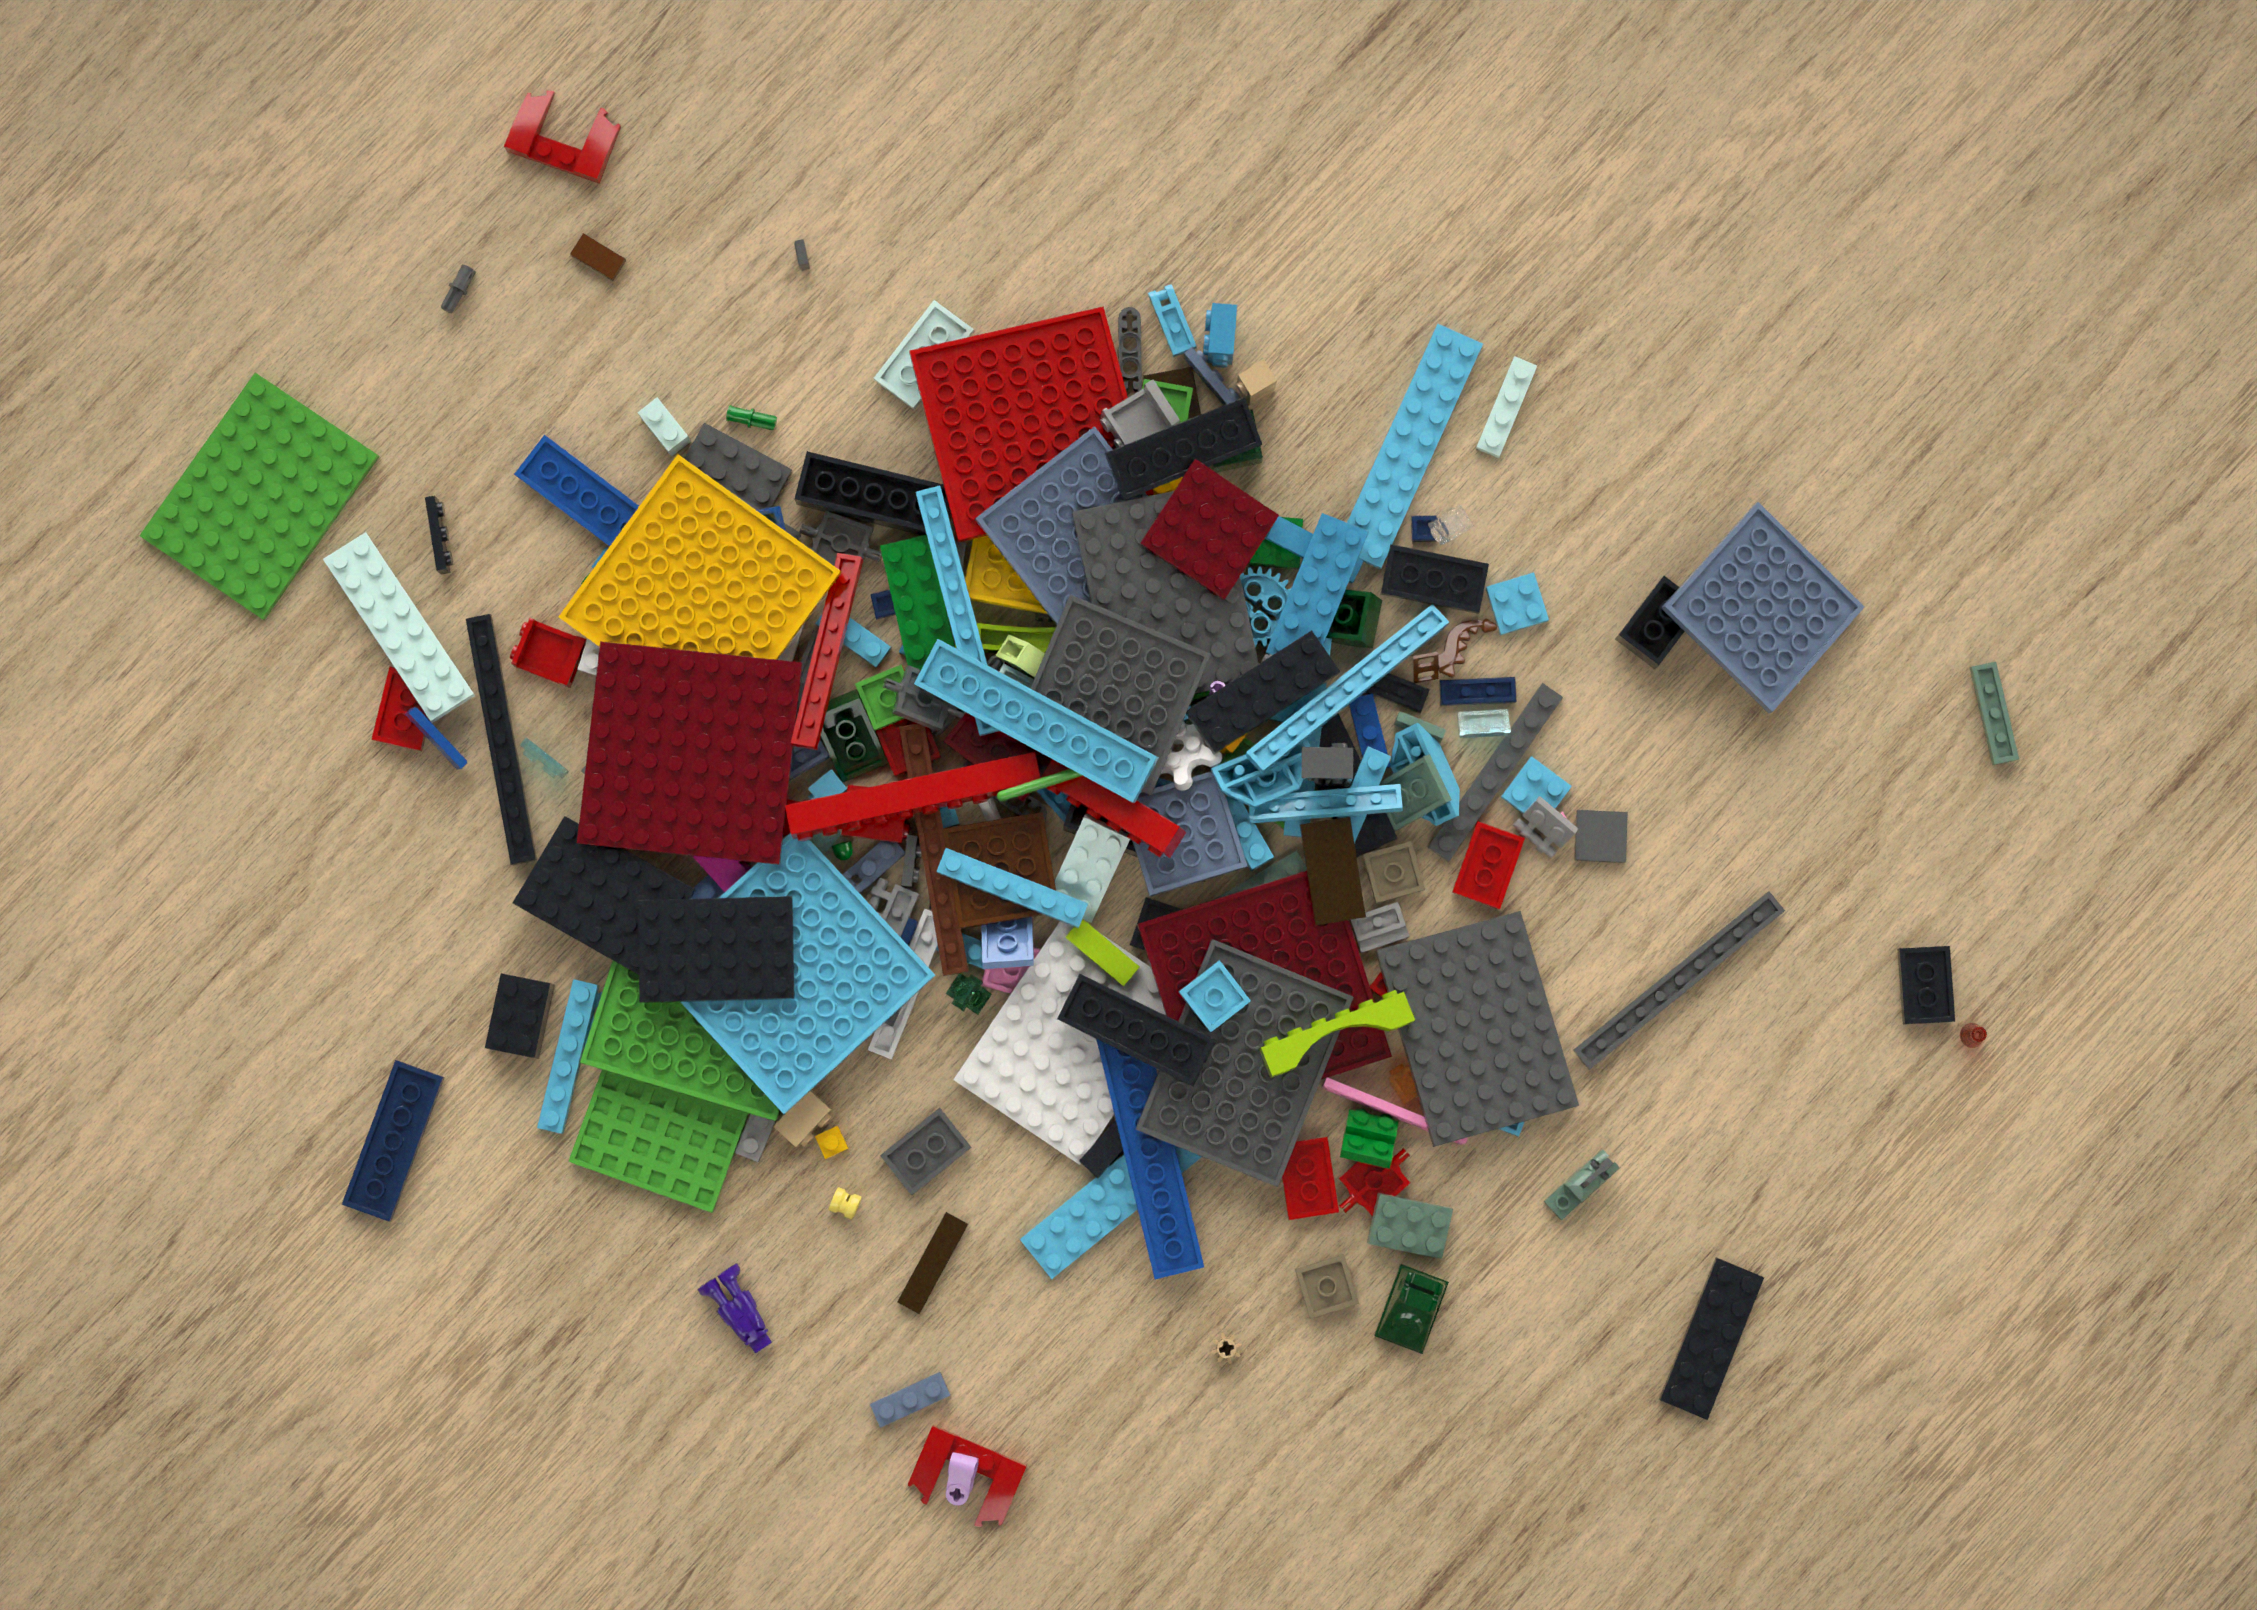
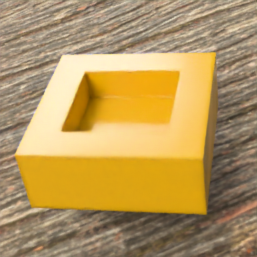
M835 1126L815 1136L825 1159L849 1149L839 1126Z

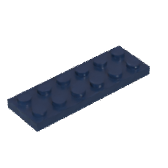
M395 1060L341 1205L389 1222L392 1221L445 1077Z

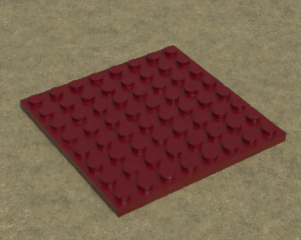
M600 641L577 843L780 865L786 818L785 805H787L794 747L791 744V739L797 719L803 663Z
M1307 871L1137 924L1165 1014L1176 1021H1179L1186 1004L1179 991L1196 979L1211 939L1352 996L1353 1000L1349 1007L1350 1012L1358 1010V1005L1372 999L1375 1003L1349 920L1315 925ZM1363 1026L1341 1029L1321 1080L1392 1057L1384 1030Z

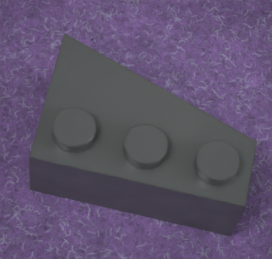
M1333 743L1331 747H1302L1301 778H1308L1309 781H1314V783L1321 786L1348 787L1353 779V748H1347L1346 743Z

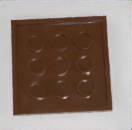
M1043 812L943 828L946 848L1056 891ZM951 879L959 929L1043 915Z

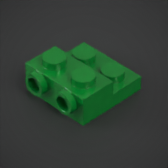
M1282 517L1303 528V518ZM1264 538L1251 558L1249 566L1299 569L1300 557Z
M1362 1108L1356 1110L1349 1109L1340 1157L1390 1169L1399 1120L1393 1119L1388 1114L1380 1116L1369 1114Z

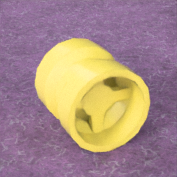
M838 1187L828 1210L834 1213L841 1212L846 1218L852 1220L862 1197L857 1194L850 1195L845 1189Z

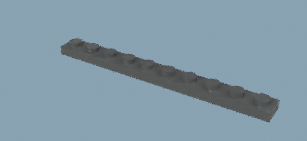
M1770 891L1765 893L1574 1048V1053L1590 1070L1785 911Z

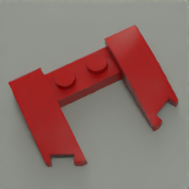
M548 90L546 95L532 97L531 93H527L504 144L506 151L600 184L621 129L620 124L618 123L614 126L605 117L608 112L604 108H600L581 150L540 135L555 92Z
M932 1425L908 1486L910 1487L914 1484L924 1496L920 1500L923 1504L927 1505L946 1459L950 1461L953 1452L979 1458L977 1473L989 1477L993 1481L974 1526L982 1527V1521L998 1520V1525H1002L1027 1465Z

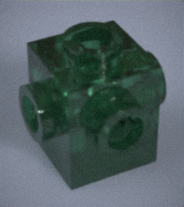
M961 973L957 975L945 993L954 999L951 1004L963 1012L968 1008L977 1015H979L992 995L981 987L983 981L972 974L966 977Z

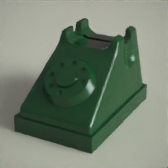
M1400 1264L1374 1336L1423 1354L1449 1282Z

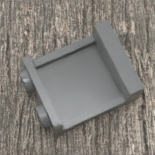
M1154 380L1149 381L1144 385V389L1109 410L1107 408L1103 409L1101 413L1102 419H1100L1107 433L1111 432L1114 436L1116 448L1180 423V419Z

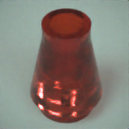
M1968 1023L1960 1031L1962 1043L1969 1048L1979 1047L1987 1037L1986 1030L1977 1023ZM1975 1031L1979 1034L1978 1039H1976L1974 1036Z

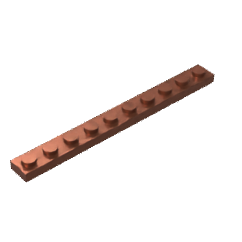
M912 724L899 727L908 779L933 774L925 726ZM938 808V812L924 815L923 812L915 813L943 976L969 972L962 931L958 925L951 878L936 873L946 849L940 808Z

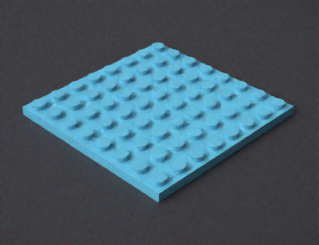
M791 833L783 839L780 865L757 863L719 898L793 897L795 999L681 1002L784 1115L935 977V974L821 851L810 840L798 841V838L793 839Z

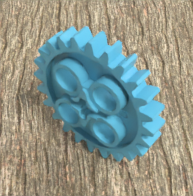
M1249 567L1248 575H1244L1243 572L1240 575L1244 597L1254 605L1261 603L1263 611L1276 617V620L1273 621L1260 610L1254 613L1253 606L1246 602L1255 648L1258 642H1261L1262 646L1266 648L1267 641L1272 638L1291 591V588L1287 590L1285 588L1289 581L1280 582V573L1272 577V569L1270 568L1266 574H1262L1261 567L1258 568L1257 573H1253V570ZM1250 585H1257L1260 587L1261 593L1257 596H1251L1248 594L1247 588ZM1276 598L1281 601L1282 606L1278 610H1272L1268 607V601ZM1258 619H1263L1267 622L1268 627L1263 631H1259L1254 627V622Z

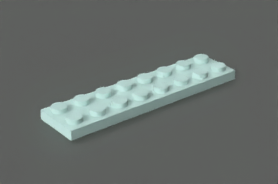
M366 532L323 559L431 723L475 696Z

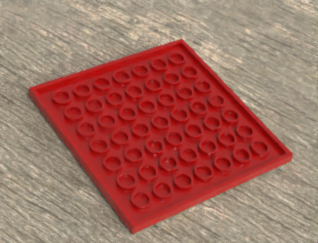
M1104 306L909 350L958 543L987 536L975 518L1094 426L1112 449L1116 448L1114 436L1111 432L1107 433L1101 425V413L1103 409L1107 408L1109 410L1127 399L1128 396ZM1153 489L1146 491V494L1148 496L1154 495Z

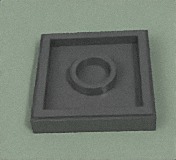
M1576 810V827L1578 830L1575 833V861L1626 863L1628 812Z

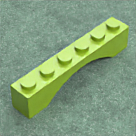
M976 623L984 653H997L1007 636L1011 635L1030 643L1045 654L1056 627H1012Z
M1396 990L1382 995L1383 1000L1374 1003L1372 999L1358 1005L1359 1009L1350 1012L1348 1008L1335 1013L1336 1018L1326 1022V1019L1322 1018L1312 1022V1028L1302 1031V1028L1299 1027L1287 1032L1288 1037L1279 1040L1276 1036L1264 1041V1046L1259 1050L1270 1078L1295 1069L1302 1056L1314 1043L1334 1031L1363 1026L1390 1032L1413 1023L1415 1018L1405 993L1397 994Z

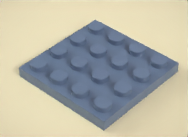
M1212 772L1192 777V785L1185 791L1177 790L1174 783L1154 788L1152 795L1144 792L1139 794L1137 801L1177 824L1186 832L1171 858L1164 854L1159 858L1147 850L1149 845L1141 842L1140 845L1133 842L1149 897L1247 868L1226 796L1221 792Z

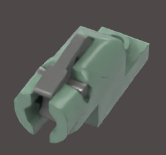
M1601 1150L1583 1167L1575 1171L1544 1200V1203L1560 1220H1563L1620 1169L1616 1162L1613 1163L1608 1158L1609 1155L1604 1150Z

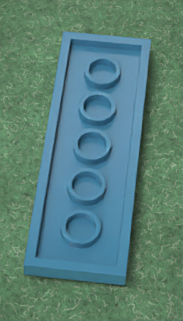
M1324 513L1321 514L1266 654L1274 655L1311 630L1322 646L1324 645L1369 531Z

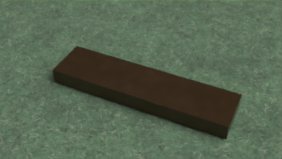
M948 1212L945 1213L897 1303L917 1314L921 1313L964 1234L968 1223Z

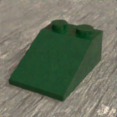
M1345 590L1326 638H1332V642L1337 644L1373 648L1383 600L1372 592Z
M852 690L829 700L821 737L842 783L889 764L858 690Z

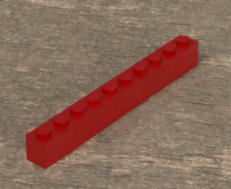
M1032 752L785 805L792 838H798V841H807L813 839V835L823 833V836L837 834L839 829L848 828L849 831L861 829L863 824L873 822V825H882L887 823L890 818L898 817V820L912 818L913 814L923 812L924 815L938 812V808L948 806V809L960 808L965 802L973 801V804L984 803L988 801L989 797L997 796L1000 791L1040 779L1041 777L1036 754Z

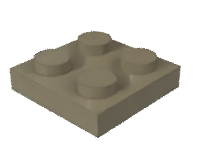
M1412 841L1362 855L1376 904L1425 890Z
M1344 1254L1295 1269L1310 1319L1359 1304Z

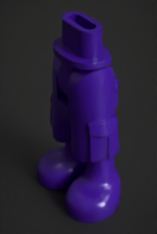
M735 1263L717 1276L733 1297L732 1300L727 1299L716 1277L703 1284L697 1290L701 1296H709L720 1306L716 1312L724 1323L733 1329L736 1335L745 1342L746 1346L750 1345L754 1353H757L771 1344L772 1341L766 1334L768 1329L756 1308V1301L749 1290L742 1291L738 1285L737 1276L741 1269Z

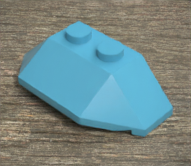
M1419 723L1397 732L1390 762L1393 773L1430 754L1452 799L1421 818L1438 826L1459 816L1460 789L1440 743Z
M1305 739L1263 774L1259 772L1245 754L1211 768V772L1222 793L1255 808L1300 789L1304 779L1301 778L1302 747H1310L1307 739Z

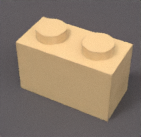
M1262 360L1238 374L1235 391L1240 398L1245 397L1246 402L1250 406L1273 393L1277 380L1265 360Z
M810 1091L773 1127L795 1147L798 1148L800 1145L805 1147L813 1139L814 1135L812 1132L817 1126L824 1127L832 1118L829 1115L832 1109L814 1092Z

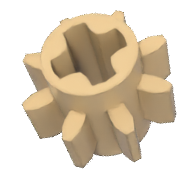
M1221 1332V1340L1212 1339L1213 1343L1217 1346L1216 1349L1211 1350V1353H1218L1220 1355L1217 1362L1227 1358L1228 1363L1231 1364V1357L1233 1355L1241 1356L1236 1352V1347H1240L1242 1343L1233 1342L1235 1334H1232L1230 1338H1225V1334ZM1224 1341H1227L1229 1345L1233 1344L1229 1355H1225L1224 1351H1219Z

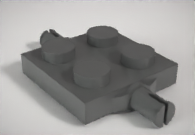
M829 511L825 512L823 520L817 528L805 524L801 525L799 533L813 538L811 550L833 566L835 565L837 553L860 556L863 560L867 557L880 562V557H882L881 552L869 548V540L874 530L873 527Z
M912 666L906 667L900 683L888 678L884 680L883 688L896 692V702L892 714L936 731L942 729L944 719L948 713L959 718L964 716L965 711L914 684L921 671Z

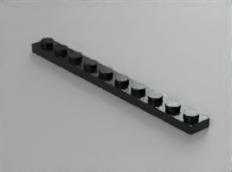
M486 614L466 618L510 864L517 865L537 861L492 615Z

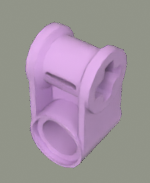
M952 1453L946 1488V1498L951 1504L960 1506L967 1501L974 1485L979 1458Z

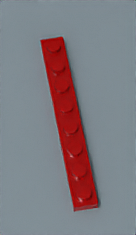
M837 553L834 566L841 571V574L827 593L791 739L793 746L813 750L818 749L864 561L860 556Z

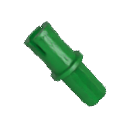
M729 405L726 421L745 424L748 428L754 426L774 430L777 424V417L755 412L754 408L747 410Z

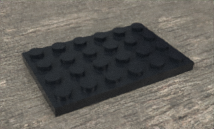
M564 816L514 899L513 904L639 975L638 900L691 899L696 890L623 848L578 844L579 824Z
M792 896L638 900L640 1003L795 999Z

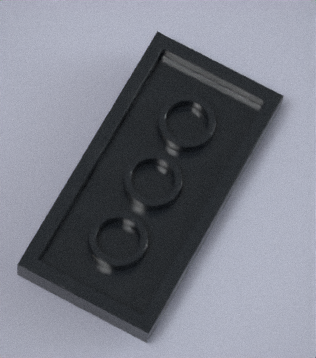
M1390 544L1380 595L1479 614L1489 564Z

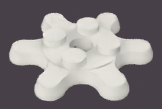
M1183 720L1161 774H1171L1174 778L1175 788L1185 791L1192 785V770L1202 764L1209 767L1217 766L1222 761V754L1220 751L1213 754L1209 747L1206 746L1205 741L1193 724H1185ZM1174 744H1184L1181 751H1172Z

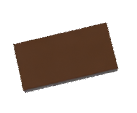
M584 233L570 253L572 257L614 281L626 262L624 257Z

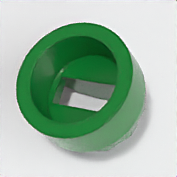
M851 841L832 845L833 853L839 860H847L851 857L853 853Z

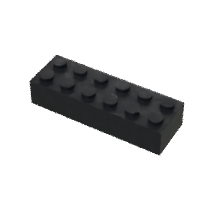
M808 451L806 452L794 498L799 506L824 512L829 511L840 516L922 536L927 534L916 496L917 491L940 486L948 516L950 512L943 484Z

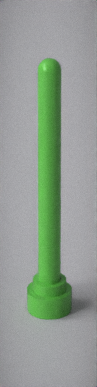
M1068 769L1000 791L997 794V799L1005 801L1083 775Z

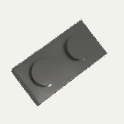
M907 835L902 887L913 888V883H918L920 868L916 867L917 857L921 858L922 853L918 836Z

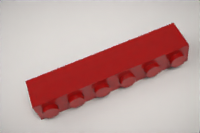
M1052 759L1041 778L1070 768ZM1085 776L1046 787L1056 795H1059L1060 792L1067 795L1065 800L1077 808L1080 804L1088 808L1086 813L1099 820L1100 817L1108 820L1106 825L1118 833L1121 829L1129 833L1127 838L1140 845L1141 842L1149 845L1147 850L1159 858L1162 854L1171 858L1186 834L1180 826L1136 800L1133 803Z

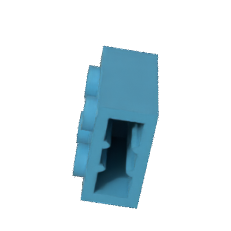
M1212 303V310L1206 311L1205 331H1210V334L1204 337L1203 354L1208 356L1207 363H1212L1213 367L1226 368L1227 365H1232L1237 305Z

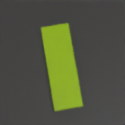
M1082 919L1079 928L1073 927L1065 937L1122 986L1128 982L1140 967L1084 919Z

